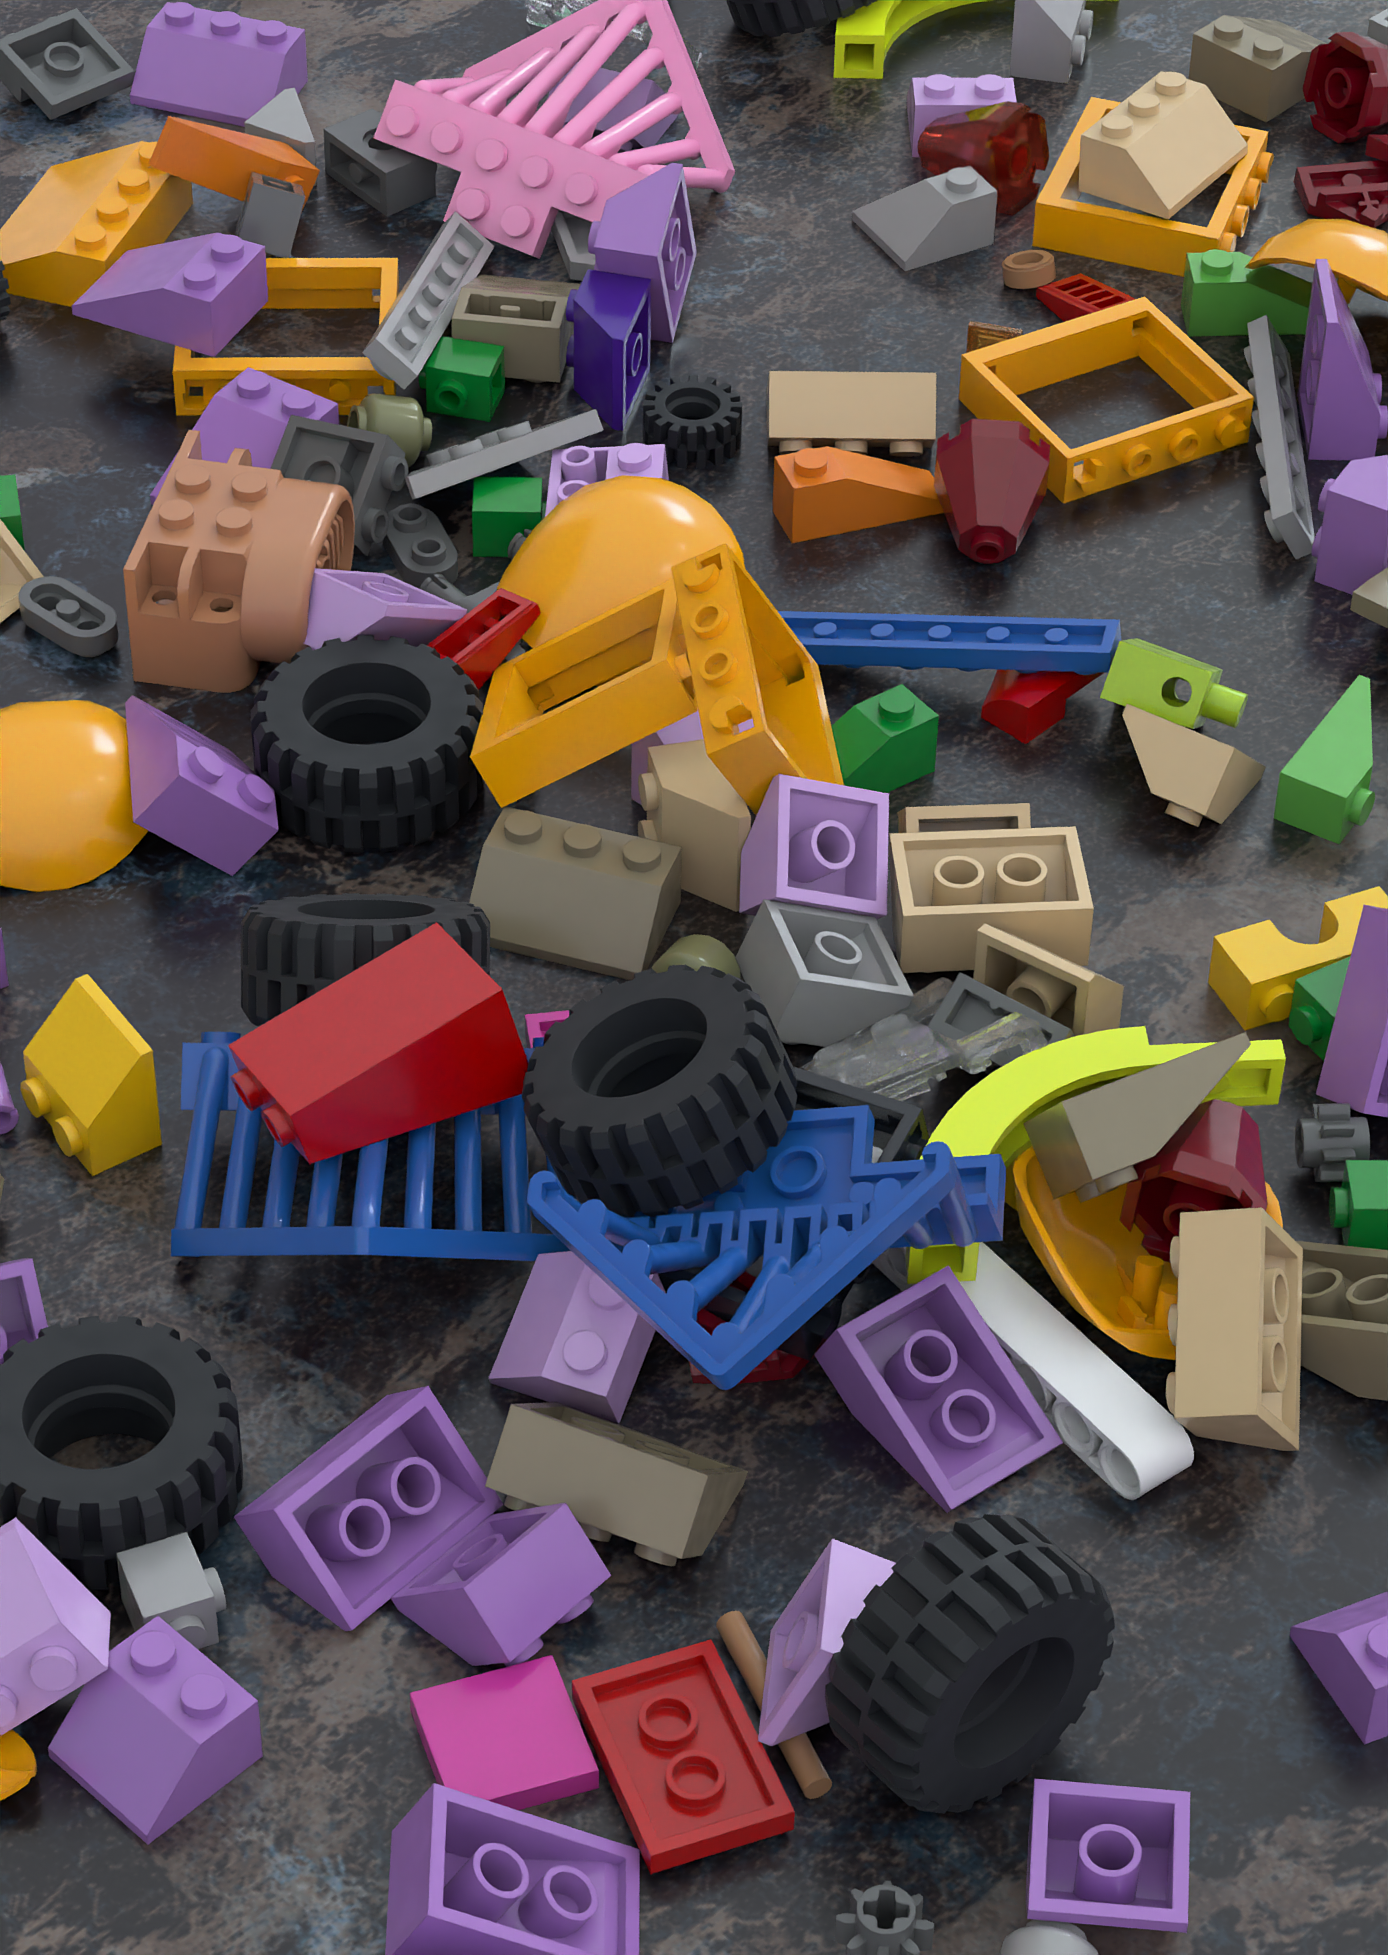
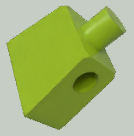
M1134 638L1119 641L1100 698L1123 706L1127 704L1191 729L1203 726L1206 718L1236 728L1243 715L1248 694L1220 685L1219 681L1223 671L1220 668ZM1179 679L1188 682L1191 686L1192 693L1188 702L1179 699L1176 695L1175 687Z

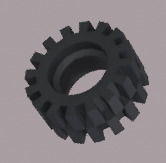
M688 375V381L684 382L681 381L679 376L670 377V385L663 381L656 383L655 391L649 389L645 394V400H643V444H665L667 465L674 459L677 460V468L687 469L688 462L696 463V469L706 468V461L708 460L714 466L723 463V456L731 459L736 454V448H740L742 433V402H740V395L737 391L731 392V385L723 382L717 387V378L707 376L705 382H699L698 375Z

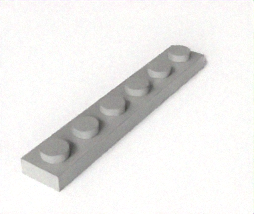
M456 211L442 225L362 352L370 359L372 366L381 376L394 380L403 389L418 376L451 321L461 287L477 277L495 247Z
M1265 315L1247 323L1250 346L1244 348L1246 361L1254 375L1253 378L1248 379V387L1258 407L1257 410L1252 412V419L1262 439L1261 443L1256 444V451L1261 465L1266 472V476L1260 478V484L1264 496L1270 505V510L1264 512V517L1273 539L1277 543L1284 540L1295 559H1299L1312 553L1315 535L1292 368L1288 350L1270 319Z

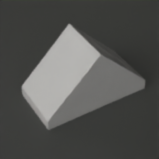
M295 88L284 89L244 122L245 134L287 143L316 167L315 140Z

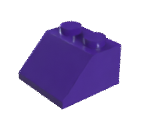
M588 269L579 289H571L567 300L566 320L574 322V334L571 335L568 342L566 364L568 367H574V390L593 410H597L598 415L612 429L623 431L650 371L651 279Z

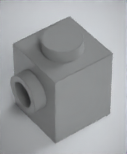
M187 1532L116 1553L122 1602L135 1632L156 1616H159L198 1650L219 1643L216 1612L226 1609L224 1590L214 1567L203 1570Z

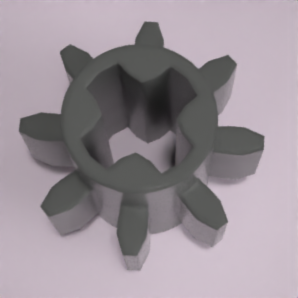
M1350 1103L1313 1104V1118H1299L1296 1121L1295 1154L1298 1167L1314 1168L1315 1182H1342L1346 1160H1369L1370 1134L1367 1119L1365 1117H1350Z
M885 1880L883 1885L873 1886L864 1893L856 1888L851 1891L849 1913L836 1915L835 1941L847 1945L846 1955H920V1951L932 1950L934 1923L922 1920L923 1896L921 1894L910 1896L903 1889L893 1886L891 1881Z

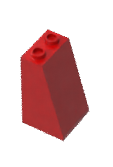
M437 922L228 1045L238 1068V1072L231 1075L230 1078L245 1106L250 1111L260 1107L263 1110L261 1111L263 1120L277 1143L281 1147L292 1143L309 1164L522 1094L525 1073L528 1072L529 1064L502 988Z

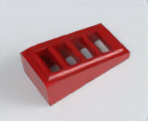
M1081 273L1037 287L1036 297L1063 322L1135 300L1133 297Z
M500 588L428 643L427 646L436 649L440 654V659L448 656L464 670V674L468 675L479 690L538 618L541 611L537 603Z

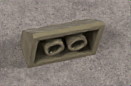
M505 806L483 844L469 903L474 904L475 907H480L489 919L490 947L632 980L635 979V973L648 969L681 903L682 847Z
M558 1402L511 1404L485 1487L507 1494L504 1505L515 1511L566 1503L588 1538L609 1542L612 1534L637 1542L634 1550L636 1555L659 1564L675 1566L677 1558L684 1559L703 1555L743 1487L748 1471Z

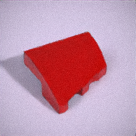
M997 669L982 705L981 718L1022 743L1027 744L1064 718L1067 698L1104 673L1098 672L1092 675H1080L1068 671L1020 673L1016 670Z

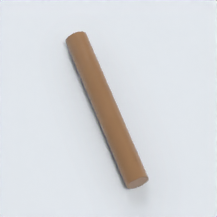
M731 1611L719 1618L716 1627L761 1711L767 1659L743 1614L740 1611ZM806 1732L778 1743L805 1797L809 1799L818 1798L830 1790L832 1781Z

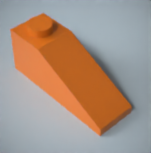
M171 116L167 118L149 161V164L158 170L240 201H244L251 171L298 184L303 187L305 194L302 211L320 172L317 167L287 143Z
M829 446L806 448L795 453L774 457L773 513L791 543L944 513L934 488V477L928 470Z

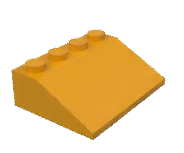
M140 141L51 166L0 229V261L3 262L5 268L2 271L3 277L8 279L9 289H6V292L12 295L72 307L127 250L165 242L193 204L192 182L158 170L149 164L157 142Z

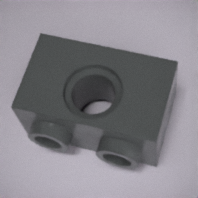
M372 108L323 129L325 173L388 217L436 196L437 163L374 139L382 114Z
M251 171L235 235L242 240L265 246L266 258H276L277 256L289 258L305 201L303 187Z

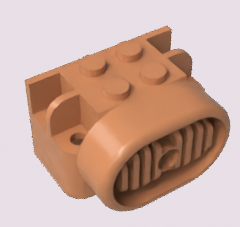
M188 430L123 568L133 680L204 691L231 693L242 690L253 682L262 661L278 664L284 661L290 664L295 653L309 647L304 642L308 629L309 599L315 568L351 571L355 518L353 502L349 492L338 484L284 478L281 470L253 467L249 449L234 448L227 463L202 460L200 431Z

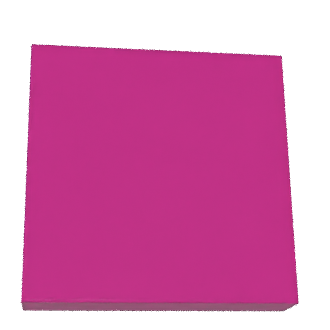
M552 1655L410 1693V1711L437 1784L516 1810L599 1788V1769Z

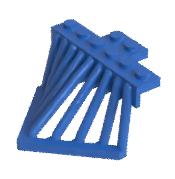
M201 1032V1043H182L181 1110L194 1111L174 1229H171L172 1257L376 1255L536 1261L538 1254L571 1251L554 1234L532 1233L531 1209L527 1204L529 1170L526 1114L524 1112L525 1103L522 1099V1094L454 1116L455 1230L432 1229L436 1123L408 1131L404 1228L380 1227L389 1138L360 1147L352 1226H334L343 1153L314 1162L306 1227H290L300 1152L292 1143L281 1147L274 1140L262 1227L246 1228L262 1124L261 1111L263 1110L258 1107L250 1111L239 1097L230 1078L231 1075L238 1072V1068L228 1045L241 1038V1033ZM544 1037L533 1038V1047L523 1048L528 1063L535 1047L544 1046ZM220 1111H236L219 1228H201ZM481 1115H498L505 1232L482 1231ZM546 1156L547 1171L552 1172L557 1178L559 1184L561 1185L550 1161Z
M869 1105L795 1110L791 1121H787V1130L777 1147L770 1146L766 1150V1161L753 1173L747 1170L737 1178L738 1185L723 1194L717 1190L703 1197V1204L687 1210L681 1205L669 1208L668 1215L650 1217L642 1212H636L634 1217H622L608 1210L604 1203L598 1199L588 1200L581 1204L562 1189L557 1178L550 1171H540L530 1179L527 1204L534 1216L703 1375L719 1389L728 1390L737 1385L889 1248L913 1247L915 1249H924L930 1245L956 1244L960 1247H966L975 1242L1003 1241L1006 1166L1001 1154L953 1157L947 1144L935 1141L926 1145L923 1149V1159L872 1163L875 1119ZM763 1257V1266L760 1274L730 1322L718 1325L711 1336L696 1322L697 1313L757 1260ZM707 1266L691 1281L681 1280L673 1283L668 1288L667 1293L661 1290L649 1278V1275Z

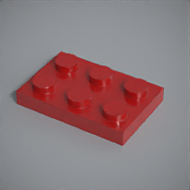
M712 1639L572 1680V1701L650 1874L794 1830L795 1811L762 1743L758 1741V1734Z

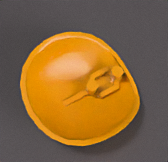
M1308 219L1269 238L1245 266V268L1253 270L1269 264L1292 263L1314 268L1316 259H1327L1347 304L1351 302L1356 289L1388 302V233L1349 220Z
M621 475L585 485L561 501L525 539L505 570L497 590L500 588L538 604L541 614L521 637L528 645L535 648L672 579V566L719 545L727 543L744 567L745 564L743 552L732 529L710 503L688 488L663 478ZM652 657L649 658V659H647V660H645V661H643V662H641V663H639V664H637V665H635V666H633V667H631V668H629V669H627V670H625V671H623V672H621V673H619V674H617V675H615V676H613V677H611V678H609V679H607V680H605V681H603V682H601V683H599V684H597V685H595V686H598V687H599V686H601V685H603V684H605V683H607V682H609V681H611V680H613V679H615V678H617V677H619V676H621V675H623V674H625V673H627V672H629V671H631V670H633V669H635V668H637V667H639V666H641V665H643V664H645V663L651 661Z
M84 700L20 702L0 709V885L34 892L64 890L90 882L112 869L133 850L148 832L147 829L133 822L126 719L108 707Z
M1031 1148L1024 1151L1014 1162L1013 1166L1020 1225L1061 1295L1078 1313L1128 1350L1149 1357L1176 1360V1346L1172 1344L1169 1336L1168 1313L1170 1306L1177 1304L1178 1278L1173 1274L1171 1263L1163 1261L1156 1256H1151L1143 1248L1141 1243L1144 1234L1135 1224L1130 1233L1119 1221L1127 1183L1113 1191L1082 1203L1079 1202L1075 1191L1054 1199L1034 1149ZM1265 1182L1268 1203L1266 1212L1283 1228L1279 1201L1270 1185Z

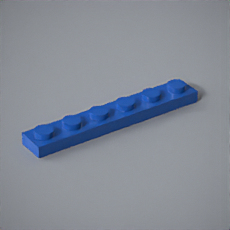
M778 611L817 664L843 665L847 668L894 666L906 670L928 667L957 668L966 672L981 669L1016 670L1020 673L1068 671L1080 675H1092L1098 672L1109 673L1119 641H1121L1120 620Z

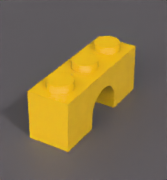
M1378 886L1325 902L1318 944H1302L1286 938L1278 931L1270 919L1216 935L1213 939L1208 983L1245 1031L1268 1023L1282 1021L1289 1017L1295 980L1350 957L1363 905L1388 909V896Z

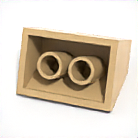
M1161 71L1081 134L1078 190L1170 219L1247 154L1248 144L1205 84L1186 79L1181 73Z
M769 371L766 387L767 446H779V453L783 455L812 448V446H829L862 455L868 454V447H890V455L911 457L923 455V447L932 448L936 440V373Z
M1076 826L889 833L893 936L898 965L902 973L974 970L977 930L984 923L1015 935L1075 964L1088 966L1094 907Z
M1262 1207L1180 1213L1179 1236L1173 1237L1170 1246L1171 1267L1174 1276L1178 1278L1177 1304L1170 1306L1168 1313L1169 1336L1172 1344L1176 1346L1175 1372H1170L1166 1381V1399L1169 1411L1174 1415L1175 1420L1197 1437L1282 1451H1298L1303 1248Z

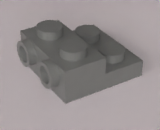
M77 8L58 16L49 17L39 24L16 33L8 34L0 39V81L19 102L31 98L50 120L128 88L133 84L135 73L133 68Z
M291 415L270 468L281 470L284 478L343 486L349 492L354 508L355 536L353 553L368 556L373 542L380 543L385 538L389 526V516L385 510L391 492L400 491L405 485V477L408 476V464L404 458L406 453L389 435Z

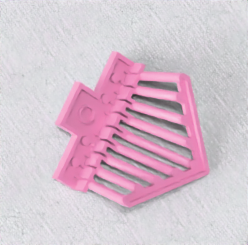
M598 0L467 68L463 77L420 80L414 86L395 79L374 135V139L461 172L445 214L444 222L456 211L485 238L538 259L542 255L558 210L589 222L594 220L601 221L606 200L666 166L662 164L684 159L696 160L702 157L706 168L683 167L686 188L712 189L718 193L728 190L735 174V169L667 0ZM648 21L653 34L648 48L637 56L563 127L572 101L636 24ZM666 66L672 81L667 93L591 139L598 122L654 69H661ZM570 71V73L565 77V79L560 83V85L555 89V91L550 95V97L536 112L539 102ZM518 92H520V93L506 106L507 101H508L509 99H511L514 95H516ZM682 111L684 112L690 127L685 139L618 153L622 145L671 114L676 115Z

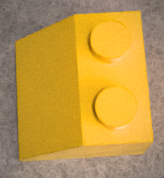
M88 974L76 978L23 1051L26 1080L21 1082L20 1088L23 1099L32 1115L36 1118L44 1116L52 1126L56 1141L63 1153L68 1157L75 1155L88 1172L94 1176L162 1145L153 1050Z

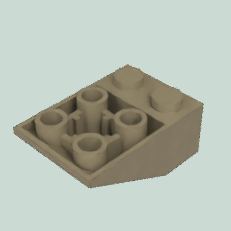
M480 275L461 287L452 315V338L504 346L505 377L525 379L534 383L546 381L560 383L566 363L568 342L571 335L574 334V322L566 320L567 300L571 289L578 290L580 284Z

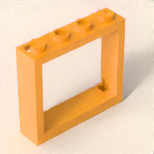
M1091 97L1036 201L1032 246L1184 277L1187 253H1202L1213 249L1234 252L1237 236L1243 237L1245 233L1249 209L1255 210L1257 207L1261 184L1268 183L1269 171L1274 159L1273 153L1266 152L1269 131L1234 125L1248 144L1247 154L1225 172L1232 174L1208 226L1202 227L1078 202L1082 191L1078 190L1081 134L1121 103Z
M266 258L268 302L261 309L380 308V325L399 295L398 258ZM373 289H381L380 296H373ZM175 345L173 381L176 416L202 415L213 396L248 367L338 403L339 415H349L353 405L359 406L363 398L368 395V386H383L385 395L396 396L397 383L394 380L381 376L367 357L194 358L195 351ZM190 387H203V396H189Z
M1145 296L962 354L959 400L978 419L1019 421L1030 429L1029 438L1037 445H1039L1040 438L1050 445V462L1047 488L1063 504L1246 443L1249 440L1254 397ZM1139 356L1194 409L1070 449L1016 395ZM1084 460L1083 464L1074 466V463Z
M727 543L672 566L673 582L707 756L756 816L772 778L778 774L844 785L818 664ZM753 719L754 727L740 733L738 724Z
M673 578L496 668L492 676L470 758L501 808L697 712L698 706ZM652 657L651 661L543 714L545 710Z

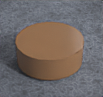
M1044 250L1020 251L1011 254L1002 262L1004 284L1011 288L1029 289L1040 287L1052 282L1056 278L1054 256Z

